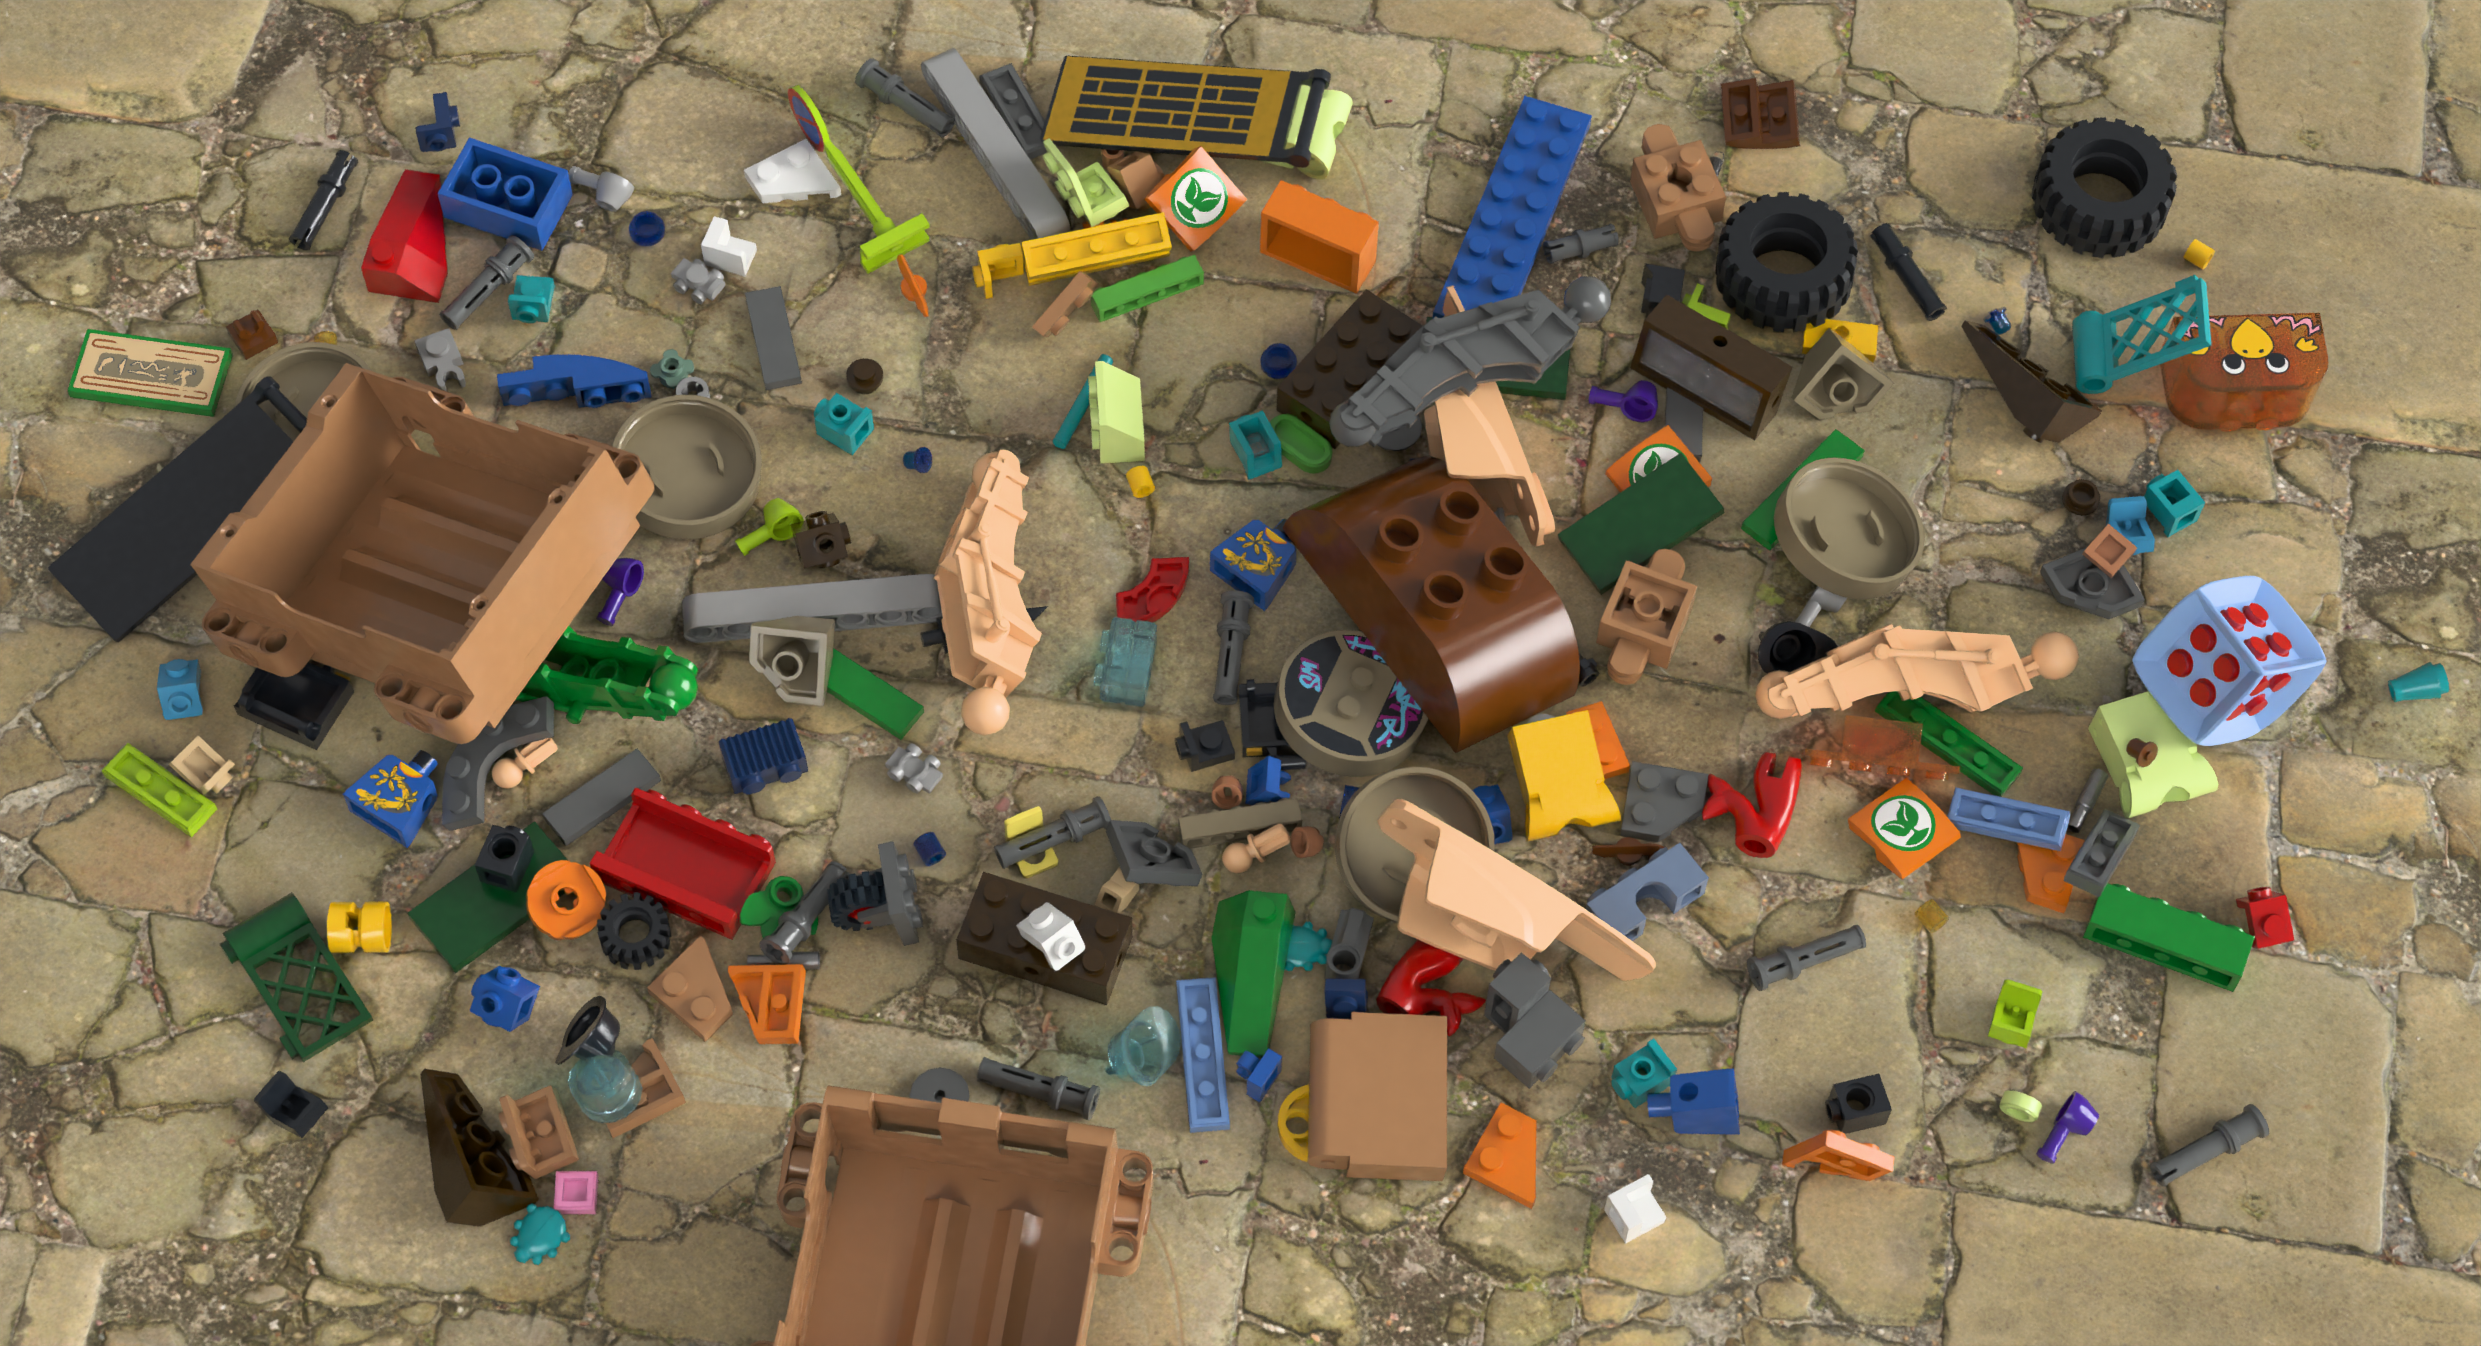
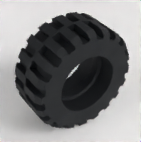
M2106 117L2094 118L2093 122L2090 123L2085 119L2075 122L2072 128L2070 126L2063 128L2047 144L2044 154H2042L2032 188V199L2035 202L2033 208L2036 216L2039 219L2043 218L2041 222L2042 227L2048 234L2053 232L2056 235L2055 240L2061 245L2065 246L2067 243L2073 247L2072 251L2083 254V251L2090 252L2092 257L2104 258L2105 254H2111L2112 258L2125 256L2126 250L2134 253L2142 249L2145 243H2151L2157 237L2159 230L2163 228L2176 193V168L2171 164L2172 158L2165 148L2160 149L2161 142L2154 135L2147 136L2144 133L2145 129L2136 124L2134 127L2125 124V120L2117 118L2114 122L2106 121ZM2086 174L2108 175L2122 182L2130 190L2133 198L2120 202L2096 199L2083 191L2075 178Z
M1778 192L1775 197H1770L1769 194L1757 197L1755 203L1750 200L1741 205L1739 212H1733L1726 220V226L1722 228L1719 237L1715 274L1717 275L1716 285L1718 291L1723 294L1722 299L1730 309L1735 307V314L1746 321L1749 318L1753 321L1752 325L1761 329L1764 326L1772 327L1773 332L1783 333L1784 329H1793V332L1804 331L1808 323H1811L1814 328L1824 324L1826 317L1828 319L1833 318L1840 312L1841 306L1845 305L1848 301L1857 263V242L1854 239V232L1848 223L1843 224L1844 217L1835 209L1830 211L1828 209L1829 205L1819 199L1815 202L1809 200V195L1799 193L1798 197L1789 196V192ZM1772 251H1791L1806 257L1816 267L1799 274H1783L1768 269L1756 258Z

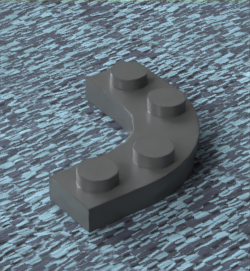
M545 696L511 705L495 729L485 725L474 740L456 746L450 760L447 762L443 780L442 825L452 831L484 823L485 784L487 774L492 765L501 755L512 748L554 737V702Z

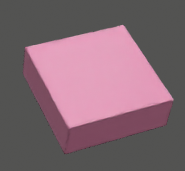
M556 1171L554 1209L558 1210L560 1214H596L597 1171Z

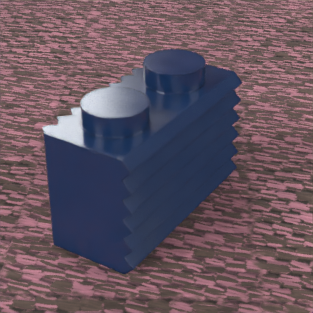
M788 718L785 721L781 720L771 725H765L763 728L758 727L756 730L751 729L749 732H743L741 735L736 734L734 737L729 736L727 739L718 741L722 760L734 794L741 792L747 795L755 794L763 790L766 784L779 780L782 783H790L799 779L802 773L808 772L806 756L792 718Z

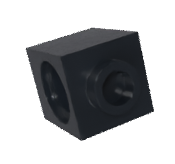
M492 824L475 863L480 882L517 893L534 854L530 836L525 831L515 826L503 828ZM503 852H515L510 858H498Z
M1879 1073L1833 1084L1829 1098L1825 1101L1826 1112L1830 1122L1836 1123L1838 1130L1844 1134L1886 1125L1892 1111ZM1847 1101H1859L1864 1105L1865 1109L1854 1110L1847 1104Z

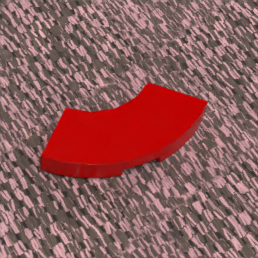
M1189 557L1152 558L1150 571L1140 584L1131 590L1116 593L1118 632H1127L1148 626L1162 618L1175 606L1187 584Z

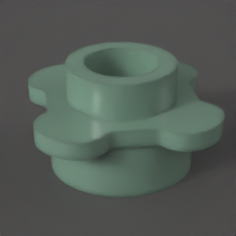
M674 349L666 350L663 353V358L657 364H653L650 367V373L653 378H659L664 386L673 389L677 387L681 380L687 378L688 374L694 371L693 361L689 359L684 360L678 356V352ZM670 367L676 368L674 370H669Z

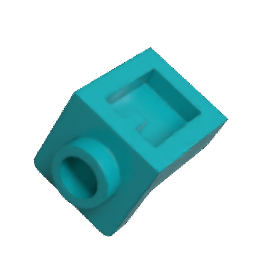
M517 275L514 293L508 296V306L512 320H519L524 323L549 321L555 287L553 278Z

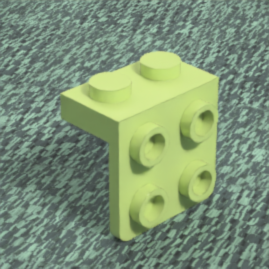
M1050 138L1043 141L1047 153L1042 155L1050 172L1052 174L1056 173L1058 178L1054 184L1064 201L1068 199V203L1077 218L1083 216L1090 226L1094 227L1130 207L1125 195L1098 161L1076 173Z

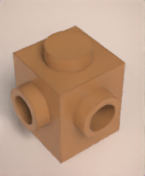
M1134 152L1107 167L1111 179L1125 195L1130 208L1142 211L1151 207L1144 198L1161 181L1164 173L1160 166L1153 162L1150 154Z

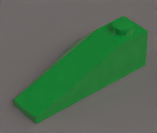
M1248 890L1218 902L1211 938L1227 1050L1230 1055L1242 1056L1244 1051H1248L1256 1057L1262 1058L1268 1048L1270 1049L1296 913L1288 894Z

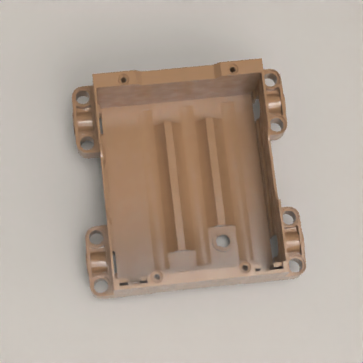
M346 363L308 411L305 428L240 512L230 513L190 564L216 599L202 619V628L223 655L281 677H290L299 673L307 662L312 659L375 683V695L394 720L453 743H469L480 734L485 725L495 729L640 527L636 516L652 495L654 482L639 456L634 453L576 434L568 433L562 435L520 420L515 422L519 430H513L475 417L465 400L459 395L404 377L397 376L391 378ZM416 429L430 434L434 439L433 445L441 457L421 451L411 436L412 432Z

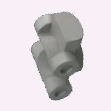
M683 258L671 272V277L676 279V282L673 284L675 290L685 294L689 288L693 289L691 298L698 304H702L706 298L713 301L725 287L722 273L717 269H712L709 273L706 265L699 259H694L693 262H690Z
M910 743L905 750L898 747L885 763L889 769L887 772L888 776L896 782L904 778L908 789L916 794L921 789L930 794L943 777V773L937 770L941 765L940 761L933 755H928L924 761L920 760L918 757L922 751L913 743Z

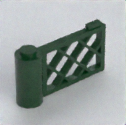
M292 892L222 933L225 941L220 943L223 952L231 964L239 961L285 1032V1035L279 1039L292 1059L300 1056L302 1061L305 1062L373 1021L371 1014ZM310 937L317 947L313 962L292 958L295 945ZM287 951L285 956L280 955L283 952ZM321 955L323 956L327 964L319 963ZM268 961L283 964L278 982L261 979L255 969ZM290 965L310 969L305 988L284 984ZM317 970L335 975L337 980L333 993L312 989ZM341 987H343L348 996L340 995ZM267 988L275 989L274 997H272ZM282 991L303 995L298 1014L280 1010L278 1004ZM309 997L331 1000L326 1019L305 1015ZM337 1002L354 1005L360 1014L348 1023L332 1021ZM287 1020L296 1021L294 1029H292ZM302 1023L323 1026L320 1039L305 1048L298 1038ZM330 1028L336 1029L333 1032L329 1033Z

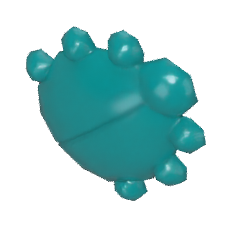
M1310 921L1305 922L1303 926H1294L1293 924L1285 966L1287 971H1292L1294 967H1303L1305 971H1311L1313 963L1316 961L1319 964H1326L1327 956L1325 954H1328L1333 940L1325 938L1327 936L1325 928H1320L1316 932L1313 930V924Z
M530 1204L526 1208L528 1214L524 1216V1219L514 1222V1228L518 1230V1235L512 1236L510 1243L512 1246L517 1247L514 1255L518 1262L526 1263L532 1258L533 1264L539 1265L544 1255L555 1258L558 1254L557 1247L560 1246L561 1242L567 1243L570 1240V1234L566 1231V1222L558 1210L549 1206L537 1207L534 1204Z

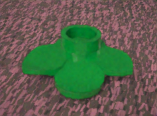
M779 876L772 879L766 886L765 891L752 893L745 900L740 912V923L745 926H761L762 938L770 936L779 925L778 919L787 911H792L804 896L801 885L794 878L788 876ZM777 893H787L790 900L787 902L779 900ZM819 917L811 925V935H815L817 931Z

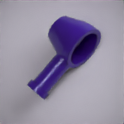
M1645 380L1636 382L1625 394L1592 386L1589 393V404L1595 405L1598 403L1619 407L1627 418L1636 422H1648L1655 417L1658 409L1657 389L1654 384Z
M617 558L602 579L612 588V591L602 611L596 617L598 621L608 626L614 625L615 617L625 597L633 596L642 583L644 567L641 561L633 558Z
M2074 1091L2062 1105L2054 1120L2055 1126L2042 1148H2039L2036 1153L2042 1160L2051 1164L2055 1163L2056 1155L2069 1132L2086 1136L2093 1129L2099 1114L2083 1095Z

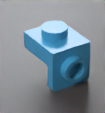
M2145 497L2112 498L2108 501L2106 526L2110 524L2137 547L2133 555L2154 552L2155 538L2145 519L2147 507Z
M175 659L167 664H160L157 691L163 716L166 720L202 715L203 706L199 693L201 669L198 659L189 661Z

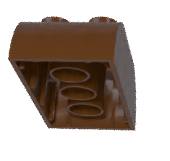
M1431 456L1416 458L1293 513L1285 522L1282 528L1357 627L1364 633L1455 753L1575 696L1580 674L1579 651L1573 626L1558 593L1467 479L1451 478L1448 476L1445 461Z

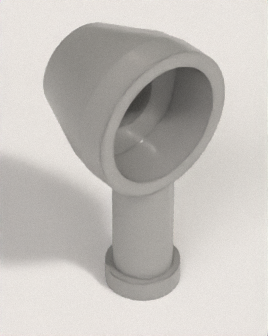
M577 166L571 167L568 173L571 184H581L597 189L596 203L608 211L616 212L630 198L634 191V186L629 181L614 173L602 172L601 175L581 170Z
M1817 586L1795 622L1810 627L1821 609L1837 613L1847 597L1833 594Z

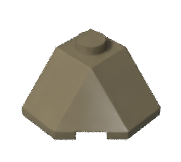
M1829 328L1805 355L1792 399L1819 420L1834 418V414L1850 411H1854L1855 414L1870 412L1894 383L1859 350Z
M792 616L752 623L749 662L759 673L762 672L776 687L775 691L785 702L824 706L833 658L835 620Z

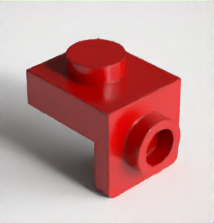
M2258 887L2248 890L2247 897L2236 899L2237 907L2245 909L2249 934L2255 936L2252 944L2253 948L2260 949L2294 941L2285 894L2271 891V887Z

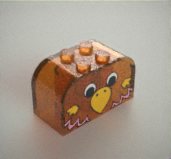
M2320 313L2209 316L2211 346L2160 364L2166 402L2171 413L2179 421L2196 429H2220L2230 432L2248 428L2266 431L2274 428L2288 427L2301 421L2307 415L2327 372L2329 360ZM2173 317L2168 330L2169 334L2174 332L2183 317ZM2192 323L2181 340L2186 342L2199 337L2198 325ZM2165 338L2163 346L2167 342V338Z

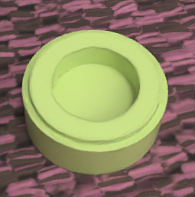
M2008 1090L2003 1093L1999 1107L2012 1118L2025 1122H2034L2038 1119L2042 1104L2029 1095Z

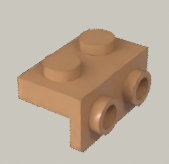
M549 1085L517 1100H513L508 1095L499 1098L503 1110L499 1112V1120L504 1131L511 1136L514 1147L509 1150L510 1156L518 1170H523L534 1179H537L579 1160L558 1091L554 1086Z

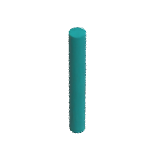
M1101 354L1098 361H1103L1110 365L1114 362L1106 354ZM1095 366L1089 376H1095ZM1088 378L1052 441L1060 449L1066 448L1089 407Z

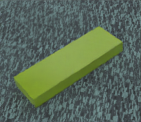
M129 743L101 770L104 777L191 838L217 810L214 802Z

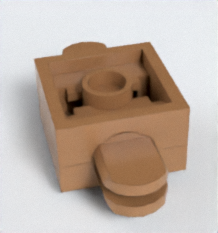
M1664 124L1652 125L1643 134L1641 148L1644 155L1633 158L1630 180L1632 188L1654 239L1679 233L1686 249L1695 252L1703 251L1713 243L1715 234L1714 223L1722 221L1726 195L1701 140L1679 145L1670 126Z
M1661 549L1656 551L1652 555L1647 568L1626 560L1603 613L1596 643L1612 649L1607 664L1608 675L1619 684L1630 685L1636 683L1642 676L1647 662L1667 669L1692 611L1697 586L1682 581L1685 570L1684 559L1674 550Z

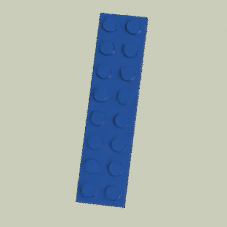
M1524 96L1433 311V318L1435 316L1437 318L1445 316L1443 306L1447 294L1446 287L1454 286L1465 311L1477 308L1479 305L1490 302L1494 303L1521 295L1590 128L1592 115Z

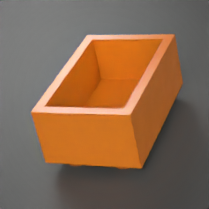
M1280 180L1261 212L1260 253L1357 294L1376 262L1379 221L1374 220L1364 212H1355L1341 206L1331 198H1323L1308 192L1298 184H1290Z

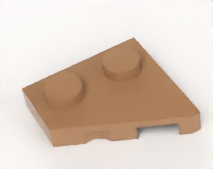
M1079 271L1032 327L1044 337L1048 338L1051 334L1057 336L1069 323L1070 319L1067 317L1077 307L1080 309L1085 305L1099 284L1088 274Z
M701 935L647 987L649 995L704 1042L733 1015L709 948Z
M653 1038L647 1040L642 1045L644 1051L631 1066L626 1063L616 1075L615 1081L611 1085L606 1086L594 1100L612 1138L686 1103L682 1091Z

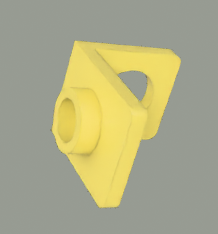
M1040 806L1021 812L1004 821L1006 842L1043 826ZM1047 836L1021 846L1020 850L1047 839ZM1053 848L1044 851L1045 858L1038 864H1029L1025 860L1017 862L1016 864L1023 878L1032 877L1057 866L1058 858Z

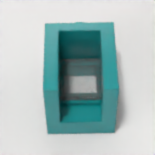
M1263 410L1251 415L1241 416L1229 423L1230 443L1244 466L1248 480L1282 468L1281 442Z

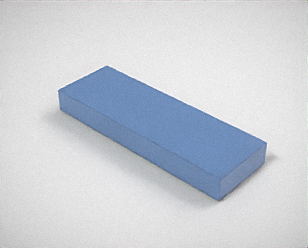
M1955 788L1947 817L1958 830L2061 851L2070 820V811Z

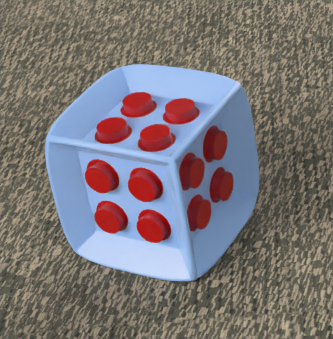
M2238 576L2212 581L2188 594L2148 634L2132 659L2141 681L2171 721L2187 738L2202 746L2221 745L2246 739L2272 724L2310 687L2327 662L2318 641L2288 602L2273 586L2256 576Z

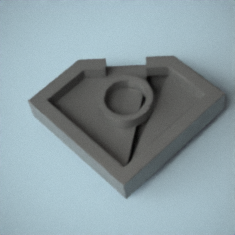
M2086 548L2043 564L2040 573L2058 603L2106 619H2112L2142 607L2144 603L2143 595L2124 565L2110 578L2082 555Z
M1632 761L1620 836L1660 842L1671 835V831L1687 821L1690 823L1701 816L1708 774Z
M1110 820L1106 834L1126 882L1198 887L1202 872L1190 848L1180 842L1175 847L1157 837L1159 830L1148 823Z

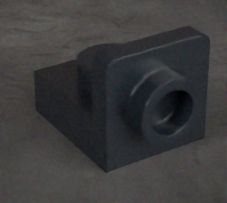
M1223 720L1190 729L1187 721L1179 723V737L1175 738V746L1180 760L1187 759L1191 772L1235 759V750Z

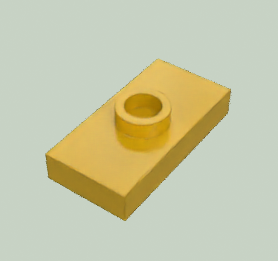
M1825 319L1824 324L1815 328L1811 323L1806 324V329L1803 331L1802 354H1807L1830 328L1859 350L1871 362L1875 361L1878 325Z

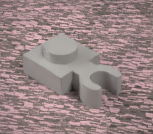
M449 328L414 340L428 377L436 374L438 389L447 392L445 382L449 379L458 380L461 388L466 387L463 371L458 367L463 365V361Z

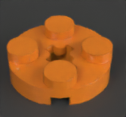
M566 860L555 861L543 867L534 876L526 892V908L532 923L538 930L554 940L577 939L593 930L597 925L598 919H601L600 912L603 907L605 908L606 891L601 878L592 868ZM564 890L566 894L574 893L577 899L572 902L574 909L567 910L565 907L559 908L556 902L559 900V891Z

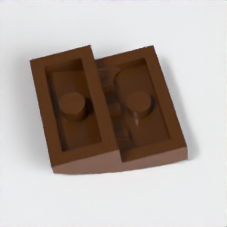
M1756 78L1721 84L1726 146L1744 149H1781L1800 146L1796 88L1793 80L1758 86Z

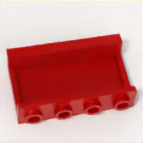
M634 788L631 793L633 801L631 808L604 853L596 851L589 863L590 868L598 874L604 885L625 894L627 893V895L634 897V892L641 893L642 900H645L646 896L649 895L654 898L655 904L659 901L664 911L733 940L741 926L740 912L745 900L752 893L761 890L776 864L774 850L770 842L757 834L748 836L736 831V828L725 820L716 819V821L708 819L692 806L682 804L680 807L673 804L657 791L649 789L645 792Z

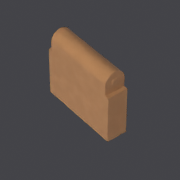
M1351 1012L1350 1019H1319L1310 1024L1308 1163L1311 1166L1323 1169L1346 1170V1177L1443 1181L1447 1170V1016Z

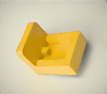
M1020 243L1011 245L1000 244L990 249L977 251L978 265L972 266L975 286L976 288L983 287L985 299L993 298V280L1024 275L1023 253Z

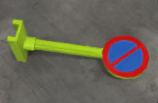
M799 85L788 88L787 94L792 112L804 135L819 152H826L828 161L873 225L872 230L877 237L860 246V263L867 274L897 259L898 255H905L929 242L930 238L925 230L930 227V224L922 213L898 226L893 223L891 218L885 216L845 156L831 142L825 123L809 95Z

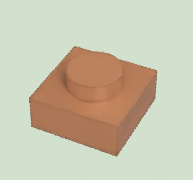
M2107 524L2083 551L2082 555L2112 578L2135 553L2137 547L2110 524Z

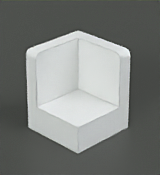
M715 216L701 244L703 260L706 266L741 276L746 275L757 251L755 243L730 236L728 220Z
M1649 1174L1607 1197L1604 1210L1625 1243L1665 1222L1666 1215L1651 1193L1653 1180Z

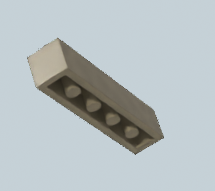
M1283 798L1278 802H1259L1253 806H1235L1229 810H1211L1205 814H1187L1178 818L1181 843L1190 849L1245 840L1247 835L1253 834L1256 836L1277 824H1283L1288 832H1292L1297 827H1302V816L1298 798Z

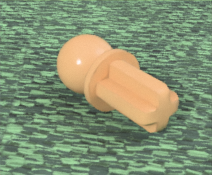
M552 738L528 743L520 750L516 747L514 749L517 755L516 758H503L495 763L492 769L493 781L504 789L517 786L522 780L525 769H528L533 774L535 772L534 767L557 751L556 743Z
M1277 824L1256 836L1249 834L1247 835L1248 844L1236 842L1225 848L1222 855L1223 864L1230 872L1243 873L1251 867L1253 858L1257 857L1262 863L1266 861L1265 856L1288 845L1290 835L1283 824Z

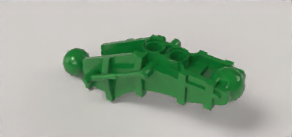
M568 626L544 659L561 665L560 671L551 670L546 663H541L515 701L526 702L547 696L554 702V710L567 713L566 719L572 724H579L586 710L618 712L623 719L641 716L652 717L655 721H664L666 716H677L679 710L687 708L696 699L698 683L695 677L698 673V668L688 659L676 656L668 646L659 645L657 650L635 644L630 637H621L619 642L594 639L578 635ZM650 678L649 687H645Z

